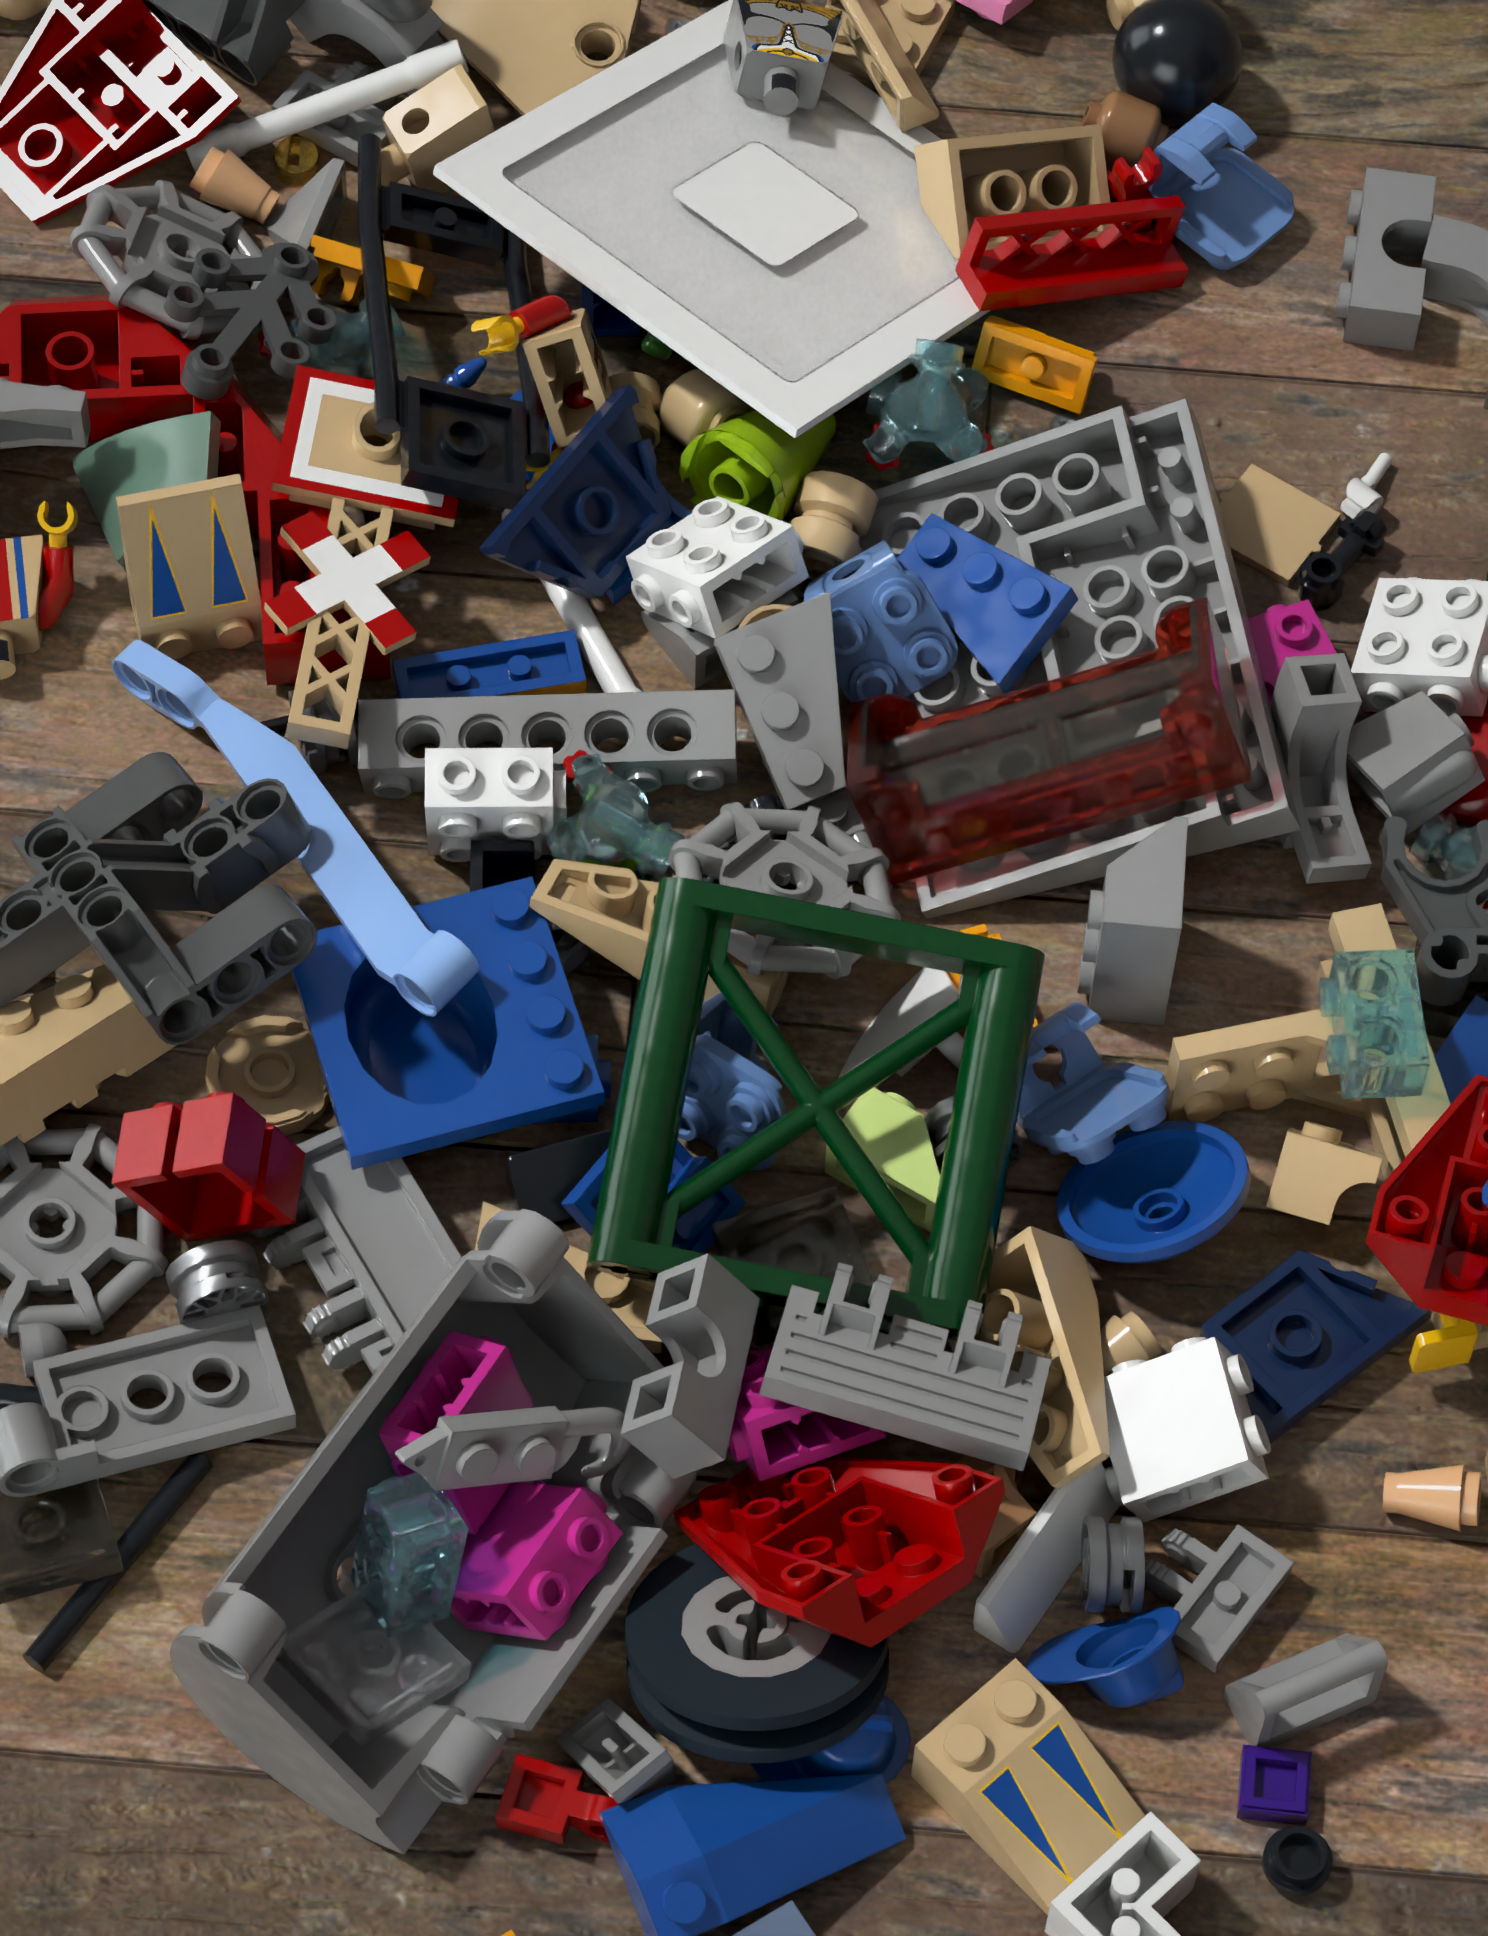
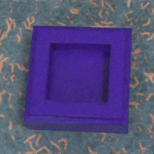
M1243 1744L1240 1755L1236 1818L1305 1826L1309 1811L1312 1752Z

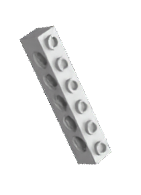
M735 689L358 700V772L364 793H374L380 798L400 799L409 796L411 792H425V758H415L409 755L415 746L422 743L434 744L439 748H474L482 742L491 741L499 744L500 748H535L540 742L545 740L559 741L564 745L558 752L553 754L554 770H565L563 760L567 756H573L578 750L585 751L589 754L588 757L592 759V762L580 760L572 763L575 779L573 783L566 782V792L573 794L592 793L598 790L599 787L624 786L626 789L634 792H651L658 790L662 785L684 784L695 790L709 791L724 786V783H738ZM672 736L682 737L689 742L687 746L678 751H666L658 746L664 739ZM609 738H617L626 743L621 750L614 753H605L596 748L600 742ZM603 764L613 770V778L610 781L600 770ZM583 765H587V771L582 770Z

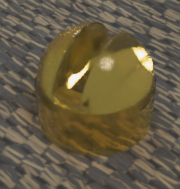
M291 135L279 141L273 155L274 172L277 179L291 187L304 186L321 170L320 155L316 145L305 136L293 137ZM292 155H300L299 166L289 165Z

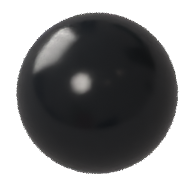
M1146 0L1126 17L1118 30L1113 46V71L1118 87L1122 92L1159 107L1162 113L1161 122L1187 123L1211 103L1221 106L1233 92L1242 67L1240 37L1229 16L1210 0Z

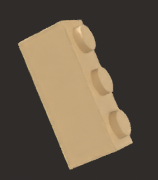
M1101 124L952 138L914 146L921 206L955 259L960 258L976 217L1110 203ZM1113 224L1100 225L1082 239L1095 238ZM1063 229L1049 231L1032 243V245L1046 243ZM1012 235L989 238L985 250L996 248Z

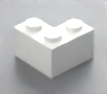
M1150 1811L1051 1901L1044 1932L1048 1936H1181L1163 1917L1193 1890L1201 1860Z

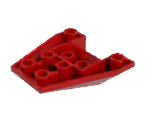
M1476 1074L1379 1188L1365 1243L1418 1308L1488 1326V1208L1482 1201V1188L1488 1180V1077Z
M832 1456L763 1481H759L747 1465L746 1469L723 1483L704 1488L698 1493L697 1499L673 1514L676 1525L759 1604L823 1631L872 1648L971 1583L1006 1490L1003 1478L974 1470L963 1464Z

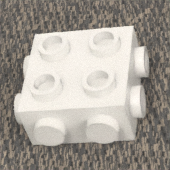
M719 496L699 503L694 507L690 515L668 529L653 533L648 537L644 545L626 556L633 578L631 590L642 608L713 638L725 634L740 624L747 614L758 607L770 604L809 578L802 556L803 542L793 525Z
M1417 577L1378 579L1351 668L1364 712H1380L1423 691L1447 716L1457 713L1459 716L1483 717L1488 699V581L1477 579L1437 580Z
M553 747L425 748V819L428 854L440 855L444 860L451 862L470 861L471 840H531L535 845V860L540 858L541 855H554V832H567L566 770L553 769Z
M1194 1337L1183 1340L1172 1347L1171 1353L1149 1361L1130 1360L1120 1363L1110 1370V1375L1104 1377L1110 1458L1113 1465L1105 1469L1107 1485L1118 1506L1124 1505L1137 1517H1140L1143 1522H1148L1269 1479L1263 1455L1271 1452L1269 1438L1259 1416H1251L1246 1394L1254 1390L1250 1371L1241 1354L1233 1355L1215 1337L1210 1339Z

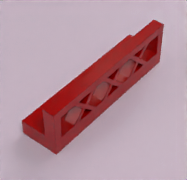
M1178 195L976 217L955 271L979 311L1182 287L1189 269L1171 241L1186 206ZM1158 219L1154 231L1133 233L1149 220ZM1113 224L1095 238L1082 239L1100 225ZM1063 229L1046 243L1032 245V243L1049 231ZM1012 235L996 248L985 250L989 238Z

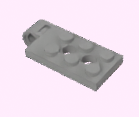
M260 1304L32 1361L33 1374L42 1405L24 1402L0 1409V1491L12 1497L37 1495L296 1428V1413ZM208 1372L222 1373L231 1380L230 1385L219 1392L203 1391L195 1385V1382L201 1375ZM146 1388L159 1390L166 1396L165 1401L161 1405L152 1409L136 1407L130 1402V1398L137 1391Z

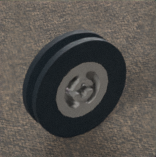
M697 1544L679 1551L653 1569L640 1583L628 1605L625 1618V1643L627 1651V1678L632 1699L645 1720L657 1732L680 1747L699 1755L737 1763H774L815 1754L841 1742L857 1731L874 1713L887 1687L889 1677V1636L871 1648L823 1631L761 1605Z

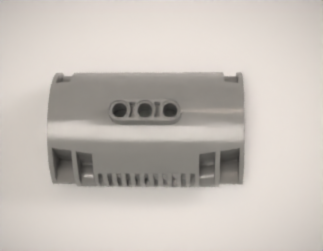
M528 1209L500 1211L486 1223L477 1242L478 1250H471L459 1259L206 1596L201 1610L204 1626L189 1625L181 1630L173 1640L169 1652L173 1670L184 1690L215 1727L251 1761L282 1786L339 1824L400 1854L407 1852L442 1801L460 1805L468 1804L502 1756V1746L508 1738L515 1737L519 1730H532L667 1539L668 1535L661 1528L664 1527L696 1482L695 1471L673 1479L632 1444L625 1458L614 1469L602 1476L589 1479L584 1478L581 1474V1469L583 1466L597 1461L604 1455L609 1448L611 1434L582 1436L571 1458L558 1471L553 1472L551 1479L537 1480L548 1485L572 1487L578 1484L592 1490L605 1502L607 1506L605 1514L623 1532L609 1552L608 1562L597 1576L590 1579L571 1606V1613L566 1623L554 1632L548 1641L467 1630L426 1587L464 1531L449 1526L443 1530L428 1525L416 1515L413 1510L414 1503L401 1478L392 1469V1460L378 1432L384 1425L389 1412L399 1404L421 1373L425 1361L435 1353L450 1330L476 1338L489 1336L504 1344L512 1353L513 1363L526 1390L533 1398L534 1407L556 1406L560 1411L609 1407L618 1409L625 1415L633 1380L664 1368L563 1257L569 1249V1240L562 1230L548 1218ZM524 1481V1483H532V1482H533V1481ZM378 1514H379V1515H380V1526H379V1529H378V1531H377V1529H376V1519H377V1516H378ZM341 1565L342 1574L341 1580L338 1584L337 1571Z

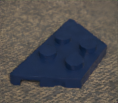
M631 385L616 388L480 546L479 549L485 556L587 599L602 597L628 566L626 556L644 545L648 537L657 532L672 514L665 487L657 477V460L651 439L642 440L632 409V405L640 402L637 392Z
M1298 1250L1204 1322L1201 1327L1200 1337L1208 1339L1215 1337L1233 1355L1241 1354L1244 1358L1254 1387L1253 1392L1246 1394L1251 1416H1259L1271 1444L1428 1321L1433 1311L1418 1308L1414 1302L1376 1288L1378 1281L1355 1271L1338 1270L1329 1261Z

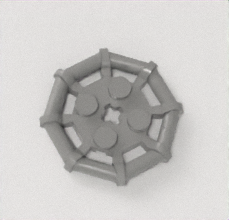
M158 180L153 186L115 189L110 185L102 184L92 189L86 199L87 210L80 226L72 231L70 243L73 253L87 261L110 293L109 302L118 309L127 306L179 330L180 336L183 339L195 341L202 334L221 333L234 315L198 317L192 322H179L169 317L164 309L165 297H167L170 286L181 281L195 284L203 293L247 290L236 282H226L221 288L209 289L196 283L192 277L196 255L202 249H218L227 254L230 259L262 257L263 253L242 226L243 218L234 211L228 213L221 212L175 190L172 182ZM146 210H151L152 215H144ZM108 221H113L124 228V230L106 224ZM227 245L232 251L231 255L228 254L224 246ZM112 255L118 256L123 262L121 267ZM243 281L248 284L249 290L256 289L261 281ZM259 326L253 334L260 331L261 327Z
M739 802L723 805L719 816L691 838L675 842L668 856V862L675 871L676 877L703 881L702 874L719 877L720 885L901 920L899 912L893 907L886 873L889 867V859L880 848L866 847L820 815L821 809L810 805L807 811L744 808ZM770 834L787 835L786 840L769 839ZM728 840L730 842H737L727 851L719 848ZM858 881L859 884L863 885L865 895L853 893L852 885L848 888L847 882ZM790 882L796 886V890L784 889L776 884L783 886ZM734 929L730 931L727 947L728 953L748 966L747 973L760 976L761 971L826 973L831 979H838L849 975L851 965L863 956L815 945L814 947L802 946L804 943L757 934L755 940L744 931Z
M91 1122L86 1128L46 1129L26 1143L20 1141L16 1136L0 1146V1171L9 1163L14 1170L0 1183V1272L12 1282L6 1290L5 1297L3 1298L0 1295V1336L12 1338L15 1333H18V1325L35 1322L51 1323L60 1328L61 1331L88 1330L91 1335L104 1330L103 1323L149 1280L153 1277H162L169 1262L163 1255V1224L117 1187L108 1188L89 1171L97 1161L113 1175L118 1145L105 1135L106 1129L104 1126ZM72 1155L70 1161L59 1162L60 1168L42 1169L41 1162L30 1163L28 1156ZM137 1208V1241L119 1237L118 1212ZM43 1217L50 1222L57 1220L59 1217L66 1219L62 1225L63 1233L53 1238L40 1237L39 1226L36 1222ZM114 1259L126 1265L97 1294L92 1295L91 1288L87 1282L109 1261ZM71 1290L75 1304L27 1306L31 1292H38L42 1296L53 1298Z

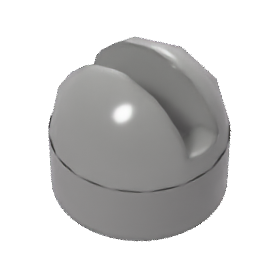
M40 1322L18 1325L20 1350L26 1378L34 1377L32 1361L67 1353V1340L60 1328L51 1323Z

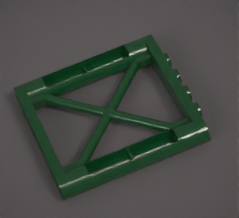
M682 877L660 879L586 1264L593 1269L605 1273L656 1283L658 1273L705 1255V1253L672 1247L677 1219L815 1127L910 1263L906 1291L890 1290L879 1332L889 1334L893 1316L896 1314L948 1329L947 1339L957 1341L968 1300L982 1303L983 1314L985 1310L1045 954L1038 949L1023 944ZM734 929L961 974L957 1000L821 1090L727 956L730 931ZM709 974L794 1096L799 1106L668 1192ZM966 1026L928 1243L837 1112ZM711 1255L760 1298L757 1313H767L769 1305L785 1308L791 1286L795 1285L820 1292L814 1313L824 1314L834 1278ZM852 1282L849 1296L844 1299V1302L870 1308L868 1299L872 1286ZM982 1323L979 1329V1333L974 1337V1339L976 1340L980 1339Z

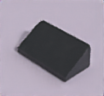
M612 1128L507 1157L506 1180L516 1210L528 1209L536 1211L551 1220L556 1226L576 1221L561 1203L608 1149Z

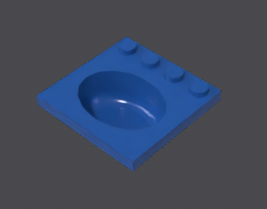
M532 876L412 906V909L427 930L434 934L438 930H444L453 934L470 949L479 964V971L434 1017L426 1016L413 1008L401 996L393 984L377 974L343 924L317 930V942L312 953L291 970L352 1170L605 1104V1092L547 919L529 907L531 896L536 890Z

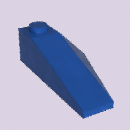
M882 1773L662 1786L598 1812L645 1936H696L907 1839Z

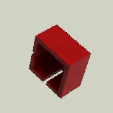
M213 1092L206 1098L185 1101L183 1106L172 1102H161L149 1109L124 1113L111 1184L183 1241L190 1242L295 1223L306 1153L287 1138L279 1128L266 1123V1119L249 1106L239 1095H236L234 1092Z

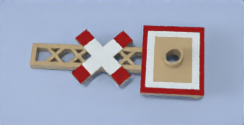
M297 365L271 491L290 494L289 501L329 508L331 510L327 527L313 511L281 526L280 535L315 574V577L265 602L264 610L286 636L307 626L285 737L348 749L369 639L383 655H386L415 640L417 633L380 589L428 565L431 556L408 530L388 540L391 522L434 530L435 524L454 527L459 498L401 485L400 431L392 434H382L376 431L374 427V380ZM344 505L379 512L380 518L358 528L343 511ZM344 608L351 619L339 624L331 614ZM335 649L347 665L329 673L317 658ZM326 699L340 715L341 719L340 722L302 715L303 710Z

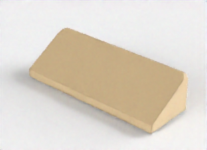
M827 0L830 9L843 11L840 27L899 129L905 132L937 119L939 111L875 0Z

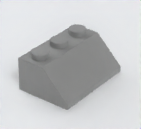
M1175 816L1107 865L1103 891H1090L1088 920L1085 924L1083 952L1079 963L1077 993L1089 994L1088 1008L1096 1012L1101 1020L1164 1026L1182 929L1188 830L1187 817Z

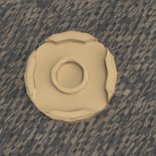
M262 1015L239 1022L226 1032L227 1037L220 1041L217 1048L215 1044L209 1053L205 1075L208 1095L213 1092H234L264 1117L266 1123L279 1128L285 1136L302 1131L321 1117L330 1102L308 1029L303 1028L302 1022L293 1018Z

